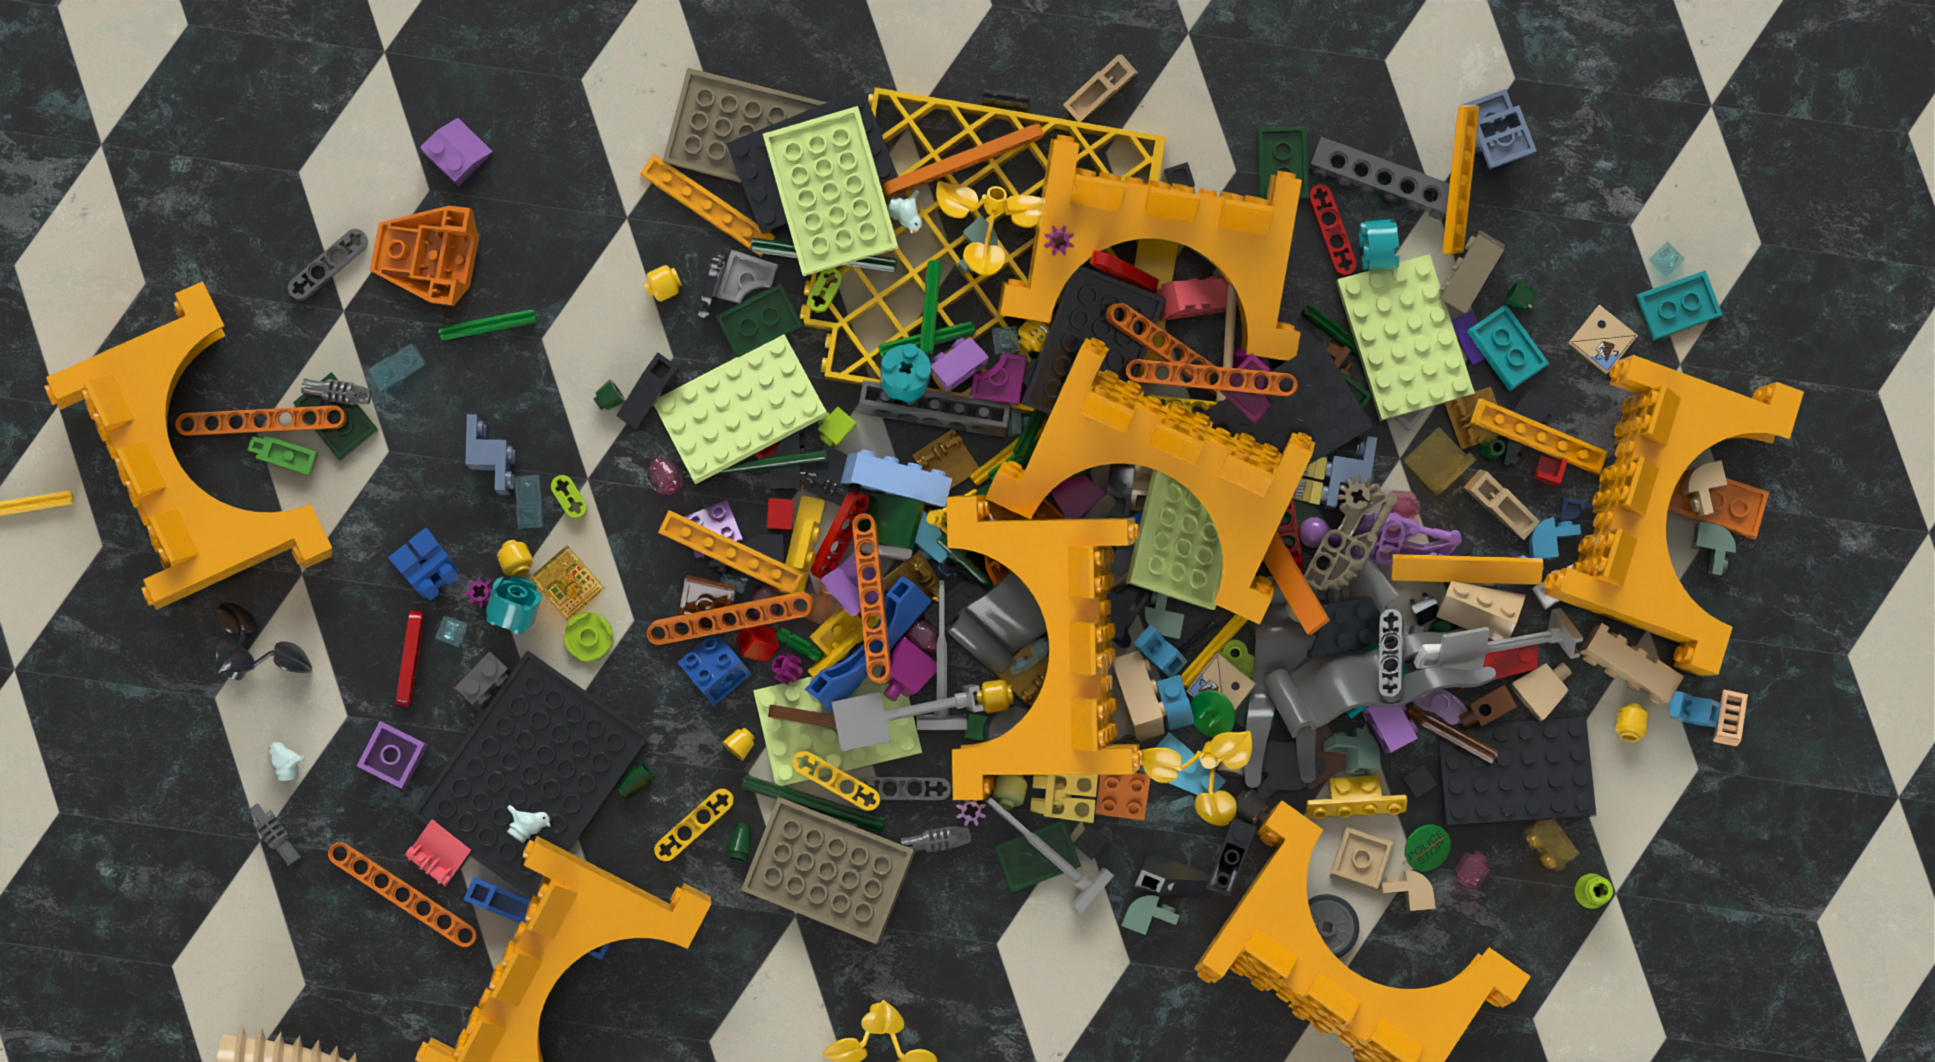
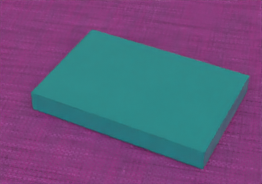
M1706 270L1635 296L1652 342L1723 316Z
M1507 304L1467 331L1509 392L1549 365V362Z

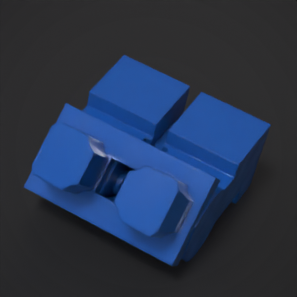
M426 527L409 540L410 544L414 547L413 549L404 544L388 558L424 599L427 597L429 600H432L438 595V588L444 583L452 584L458 579L457 573L459 570L431 531Z

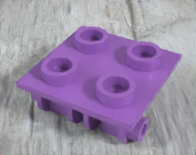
M727 500L685 516V518L738 543L743 540ZM693 549L696 558H705V554Z

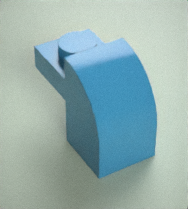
M1554 517L1538 524L1529 537L1530 558L1550 560L1559 557L1557 539L1581 535L1580 524L1573 525L1572 521L1559 522L1558 527H1555Z
M1151 625L1141 632L1138 639L1134 642L1137 647L1136 649L1140 650V653L1145 658L1147 657L1148 661L1168 678L1174 677L1188 662Z
M1177 675L1157 681L1156 685L1160 699L1163 702L1167 715L1164 717L1168 731L1193 724V714L1181 676Z
M1674 691V696L1669 703L1670 718L1716 728L1721 703L1712 699L1694 697L1684 692Z

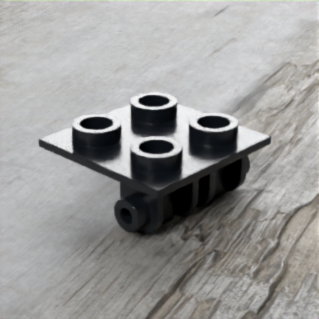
M824 444L821 451L825 450L827 452V460L815 463L812 471L808 474L803 489L841 506L847 494L852 490H858L860 484L852 483L849 486L840 484L847 454Z

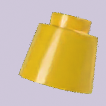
M745 728L742 730L737 729L722 743L734 756L743 761L753 747V739L755 737Z

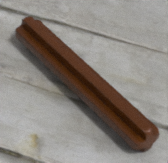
M1411 705L1406 715L1408 718L1490 763L1495 761L1498 750L1416 705Z

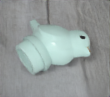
M915 190L912 196L907 199L892 197L888 208L889 216L893 217L894 220L899 219L902 226L910 229V233L920 231L923 225L916 205V200L920 194L918 190Z
M281 742L271 743L268 751L271 755L272 764L276 768L275 773L278 775V780L285 781L298 778L299 768L297 765L305 759V756H298L294 751L287 749Z
M511 805L507 807L514 819V822L509 825L510 828L507 832L521 843L529 839L531 834L540 832L543 827L551 826L550 817L545 812H519Z

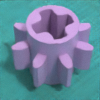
M964 800V806H956L962 810V813L957 818L964 817L966 819L965 826L968 825L969 821H973L978 826L977 818L986 817L980 813L981 809L986 805L981 804L979 806L976 803L977 800H973V802ZM971 804L972 807L978 808V811L975 812V818H971L970 815L965 816L964 812L967 810V805Z

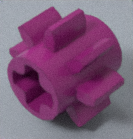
M1052 225L1053 231L1050 234L1044 233V236L1049 239V242H1046L1044 247H1052V255H1055L1057 251H1061L1065 256V249L1067 247H1074L1069 242V239L1074 234H1066L1065 225L1061 227V230L1056 229ZM1062 234V238L1065 241L1064 244L1059 243L1058 246H1055L1056 243L1053 238H1058Z
M478 577L477 583L468 582L471 588L470 591L464 594L472 597L469 602L470 605H474L477 601L480 608H484V603L489 601L492 589L489 586L492 581L488 580L484 584L481 577ZM485 587V597L482 598L481 596H479L476 598L477 592L475 590L477 588L483 589Z
M789 652L785 656L779 655L772 664V670L776 672L773 678L786 685L789 682H796L803 672V668L799 665L802 660Z

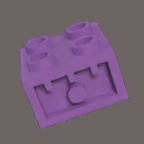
M854 552L840 567L821 579L826 590L840 601L842 608L853 617L861 613L856 556ZM869 567L863 572L865 580H872L876 576L874 568ZM883 584V592L885 593L887 589ZM868 593L865 598L866 603L873 605L878 600V593Z

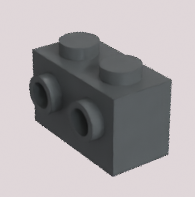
M489 651L459 682L455 689L472 705H483L491 697L490 692L496 685L500 687L509 677L507 674L511 670Z

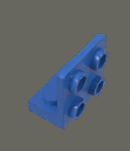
M719 634L707 636L678 661V664L713 706L752 675Z

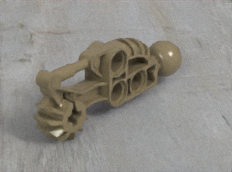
M1360 475L1355 476L1356 484L1349 477L1346 479L1349 488L1345 485H1340L1339 487L1340 490L1346 492V494L1337 495V499H1346V502L1339 507L1346 516L1339 529H1333L1326 533L1304 575L1315 596L1318 590L1328 591L1331 588L1339 591L1342 586H1348L1353 577L1358 576L1357 571L1359 569L1362 570L1378 540L1377 534L1383 522L1386 521L1394 504L1398 502L1397 494L1381 492L1378 483L1368 487L1370 477H1366L1363 484L1361 483ZM1362 490V496L1366 500H1360L1357 503L1355 502L1356 497L1353 495V492ZM1383 503L1371 531L1353 536L1363 515ZM1335 533L1339 534L1342 538V545L1337 548L1333 547L1329 541L1330 536ZM1355 545L1363 547L1365 554L1362 559L1353 557L1352 548ZM1320 556H1327L1330 559L1331 565L1329 569L1324 570L1319 567L1318 559ZM1287 601L1285 606L1288 616L1293 621L1300 623Z

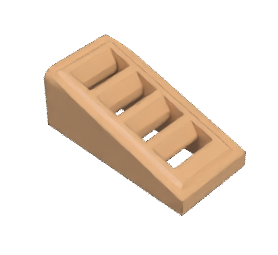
M1728 690L1722 691L1721 707L1717 727L1714 732V742L1732 746L1739 745L1742 738L1747 694ZM1727 700L1739 702L1740 706L1730 705L1726 703ZM1725 710L1736 712L1738 716L1726 714ZM1724 720L1734 722L1736 726L1724 724Z

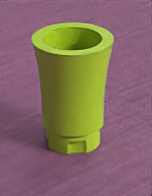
M1597 874L1582 876L1575 886L1576 899L1582 906L1590 909L1601 907L1611 899L1613 894L1611 883ZM1594 887H1598L1600 890L1597 896H1595L1593 891Z

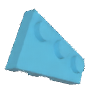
M1170 732L1156 747L1172 749L1179 753L1182 757L1181 765L1195 756L1190 749ZM1197 759L1184 771H1178L1177 778L1168 783L1195 795L1209 793L1208 787L1211 770L1204 768L1200 759ZM1140 766L1138 771L1146 773L1143 766ZM1216 772L1213 792L1218 791L1226 782Z

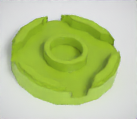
M583 612L575 615L567 623L564 631V643L566 649L574 658L584 662H594L602 659L610 651L614 633L610 623L603 616L596 613Z

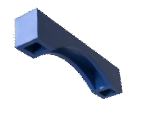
M901 576L885 597L889 651L931 603V600L904 576ZM879 619L875 629L880 626L881 619ZM880 640L874 641L870 646L871 652L880 653L883 649V642ZM864 644L843 662L821 670L805 688L816 701L832 714L831 702L848 699L868 676Z
M473 877L463 899L517 923L521 921L526 923V911L531 901L478 877ZM612 942L597 947L587 954L605 960Z

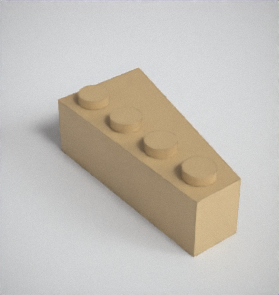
M1603 623L1593 627L1579 651L1584 655L1582 658L1584 661L1593 666H1596V664L1601 665L1605 668L1604 672L1615 679L1618 676L1627 681L1626 685L1637 692L1640 689L1648 693V699L1659 705L1661 702L1668 703L1671 700L1674 691H1676L1684 677L1683 675L1658 659L1654 658L1651 661L1648 659L1650 655L1640 647H1629L1626 638L1620 634H1609L1607 632L1609 627Z

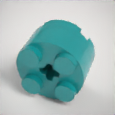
M1395 219L1364 221L1360 223V233L1358 236L1359 247L1363 248V255L1361 256L1363 270L1399 267V256H1395L1397 248H1399Z
M914 344L900 345L889 350L882 359L880 372L881 387L886 395L894 400H903V402H912L922 397L929 385L931 364L927 355Z
M511 576L510 580H503L504 577H501L494 582L486 609L487 621L492 625L509 629L515 634H522L525 629L530 628L535 623L542 594L537 592V586L533 582L525 578Z

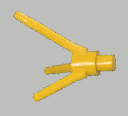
M973 489L964 496L974 495L977 493V490ZM924 505V509L928 514L926 517L927 522L931 525H937L947 535V527L945 526L947 507L932 511L928 505Z

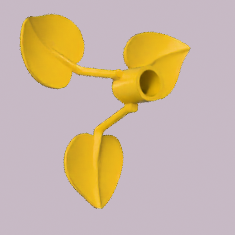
M938 181L936 188L937 202L942 211L954 218H964L967 216L968 211L975 212L983 203L986 212L990 215L985 244L973 242L966 246L963 254L967 266L978 274L984 276L993 275L1004 264L1005 254L1002 248L989 245L995 216L1000 214L1003 209L1006 215H1011V220L1016 225L1026 228L1037 226L1041 203L1040 197L1014 195L1007 198V193L1003 188L993 186L988 189L987 195H982V199L978 202L976 192L967 186Z
M1250 731L1218 734L1212 741L1205 743L1202 752L1197 751L1196 755L1183 765H1181V755L1172 749L1143 750V768L1151 779L1161 783H1168L1177 778L1178 771H1184L1197 759H1200L1202 766L1211 771L1208 787L1209 793L1197 795L1195 800L1196 811L1208 823L1225 826L1234 818L1237 811V803L1234 797L1225 791L1213 792L1215 770L1221 761L1229 769L1244 767L1251 757L1253 747L1252 735Z
M885 1000L871 1005L870 1012L863 1017L861 1024L866 1032L860 1043L855 1038H845L834 1042L823 1051V1055L834 1062H860L867 1056V1050L864 1046L867 1044L870 1033H888L900 1058L897 1062H938L937 1057L927 1050H911L905 1055L901 1052L895 1033L900 1032L904 1028V1020L899 1012Z

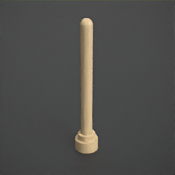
M1232 283L1227 287L1223 367L1233 368L1237 292ZM1217 391L1216 401L1220 402L1226 397L1220 391Z

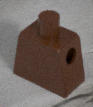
M1502 685L1469 704L1471 709L1458 717L1465 729L1477 722L1483 726L1516 708L1517 705L1506 686ZM1485 704L1489 705L1490 712L1482 715L1479 708Z

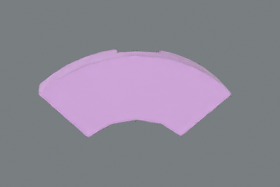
M1443 689L1432 691L1425 697L1412 701L1413 705L1425 711L1435 713L1452 726L1462 723L1458 716L1468 711L1455 695Z

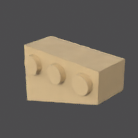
M1451 581L1436 617L1468 630L1488 627L1490 629L1488 638L1495 641L1510 638L1516 626L1526 595Z
M1140 650L1117 657L1115 663H1112V669L1128 712L1129 721L1131 720L1136 743L1164 735L1163 717L1167 715L1163 702H1158L1155 696L1159 694L1154 679L1150 680L1148 676L1151 668L1147 657L1142 658Z

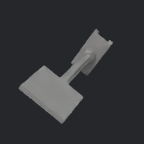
M1368 558L1362 570L1359 569L1357 571L1358 576L1350 580L1348 585L1350 598L1370 596L1380 614L1388 610L1387 605L1397 598L1399 594L1372 560ZM1391 618L1390 622H1388L1389 627L1393 632V622L1396 621L1395 618ZM1404 629V636L1409 635Z
M939 580L937 700L947 698L944 580ZM949 708L934 711V715H917V730H967V715H949Z
M1561 608L1552 609L1546 632L1488 642L1490 632L1488 627L1442 635L1437 668L1479 669L1483 668L1487 653L1545 642L1551 644L1558 642L1570 659L1580 657V652L1575 645L1577 642H1583V636Z
M979 685L962 686L963 693L954 694V697L888 711L884 710L881 692L833 701L831 704L841 751L889 742L890 736L887 722L891 720L953 707L957 709L966 707L971 712L983 711V705L976 704L974 701L977 700V695H973V692L980 691Z
M987 797L983 799L1019 832L1023 833L1029 843L1075 882L1074 885L1082 891L1071 904L1076 911L1082 914L1113 878L1114 875L1105 868H1102L1092 880L1085 874H1080L1036 834L1027 830L992 798Z

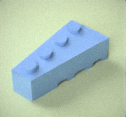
M861 450V453L847 455L840 484L849 486V484L857 483L864 490L876 492L882 490L883 494L921 500L925 502L924 505L936 508H944L946 506V497H948L952 478L945 477L946 472L936 469L927 472L922 470L923 466L915 463H908V466L898 464L899 459L889 456L880 459L875 457L876 453L868 450Z

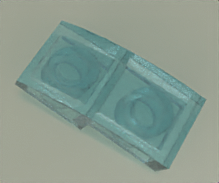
M411 343L368 370L380 391L427 364L416 345Z
M540 475L515 476L518 529L543 527Z
M1047 637L1033 642L1034 647L1030 648L1033 658L1028 659L1026 655L1013 660L1014 665L1010 666L1014 677L1031 669L1049 654V641Z

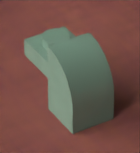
M979 216L963 231V237L969 244L973 242L985 244L989 223L982 216ZM992 228L989 245L998 246L997 234ZM964 258L958 263V268L964 274L969 270L972 273L974 272L967 266Z
M1701 521L1695 524L1692 548L1711 552L1707 576L1716 578L1722 576V572H1726L1728 566V558L1725 557V554L1732 555L1736 553L1733 536L1727 529L1717 524Z
M1153 591L1150 604L1155 606L1154 608H1144L1145 623L1147 627L1149 625L1153 626L1163 638L1178 641L1181 635L1184 614L1165 611L1168 596Z
M1356 728L1349 733H1334L1332 737L1323 741L1324 751L1346 754L1347 773L1369 776L1381 769L1378 744L1373 736L1363 729Z
M1148 895L1136 899L1129 905L1121 926L1146 935L1152 916L1176 925L1180 915L1175 914V908L1162 904L1160 908L1156 907L1159 897Z

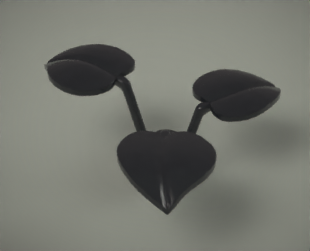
M220 603L215 614L218 624L230 633H239L240 637L238 643L231 639H223L217 644L215 650L217 673L226 672L231 679L242 680L247 672L254 670L258 664L270 656H274L273 662L283 670L295 673L312 672V665L305 652L296 644L287 641L277 642L274 650H270L254 661L253 656L242 647L245 632L252 633L255 630L256 624L253 616L239 605Z

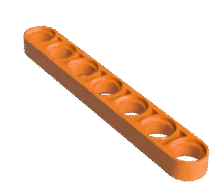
M1040 124L1028 126L889 180L882 184V189L887 198L893 197L1037 141L1044 137L1043 130Z
M1124 303L1112 304L1107 309L1106 317L1111 325L1165 362L1191 364L1196 360L1200 365L1215 366ZM1118 307L1124 312V318L1120 322L1114 318V311ZM1136 321H1140L1143 324V331L1139 335L1133 330V325ZM1156 334L1162 337V345L1159 348H1156L1152 343V339ZM1175 347L1181 350V358L1178 361L1172 358V350ZM1185 369L1181 372L1193 380L1194 373L1191 369ZM1210 371L1206 374L1205 381L1208 385H1211L1210 376L1214 373L1218 375L1217 372ZM1218 390L1208 391L1216 396Z
M1141 359L1130 361L1126 368L1128 378L1137 383L1291 397L1298 390L1296 378L1287 373ZM1136 364H1141L1145 368L1144 375L1140 378H1135L1131 374V369ZM1165 366L1169 369V377L1167 379H1157L1156 370L1159 367ZM1185 369H1191L1194 372V378L1189 383L1183 382L1180 377L1181 372ZM1210 371H1215L1219 375V380L1214 385H1208L1205 381V376ZM1238 373L1243 376L1244 382L1240 387L1235 388L1231 386L1230 378ZM1259 376H1265L1269 381L1267 388L1264 390H1259L1255 387V380ZM1285 378L1291 379L1294 384L1293 389L1289 392H1282L1280 389V382Z
M338 406L198 412L181 414L177 418L175 426L177 431L185 436L323 430L341 428L346 423L347 415L344 409ZM337 410L341 414V420L337 424H331L328 420V415L331 411ZM312 411L316 414L317 418L316 422L309 426L305 424L304 416L307 412ZM283 413H289L292 417V422L289 426L283 427L279 422V418ZM259 414H264L268 420L263 428H258L255 425V418ZM236 415L241 416L243 419V425L239 429L232 428L230 424L232 417ZM214 416L218 419L219 424L215 430L211 431L207 428L206 421ZM186 418H191L194 421V427L189 432L182 429V422Z
M862 513L853 520V536L866 667L870 679L882 684L891 677V661L876 521L870 515ZM864 519L870 520L871 528L866 532L859 531V522ZM867 543L872 544L874 547L873 553L869 556H863L860 552L861 547ZM869 567L876 570L875 578L865 580L863 578L864 570ZM870 592H876L879 596L878 601L873 605H869L865 601L866 595ZM873 616H878L881 619V624L876 629L868 627V620ZM876 640H880L883 642L882 651L877 654L872 653L870 650L871 644ZM877 665H883L886 668V673L881 678L873 676V669Z
M797 592L654 621L649 626L647 637L651 643L662 645L800 618L810 613L813 607V599L808 593ZM804 599L808 604V608L806 610L797 609L795 600ZM774 603L782 605L784 613L781 615L774 614L771 611V605ZM750 608L757 609L760 613V618L756 620L750 619L747 615V610ZM725 613L734 614L736 623H726L723 615ZM703 617L709 618L713 624L712 628H703L700 625V619ZM678 622L686 623L689 627L688 633L677 631L676 624ZM653 628H663L665 637H655L652 631Z
M342 842L335 843L330 847L328 856L332 863L461 947H469L476 942L477 932L473 926L365 855ZM339 846L344 847L347 851V857L342 861L334 858V850ZM359 860H364L368 865V870L363 875L357 874L354 869L355 863ZM379 874L388 876L389 883L385 888H379L375 884V879ZM402 887L407 888L410 893L409 899L405 902H400L396 898L397 890ZM422 901L428 902L431 907L429 914L425 916L417 912V905ZM442 915H448L452 920L451 926L445 930L438 926V919ZM464 928L472 932V939L468 943H463L459 940V932Z

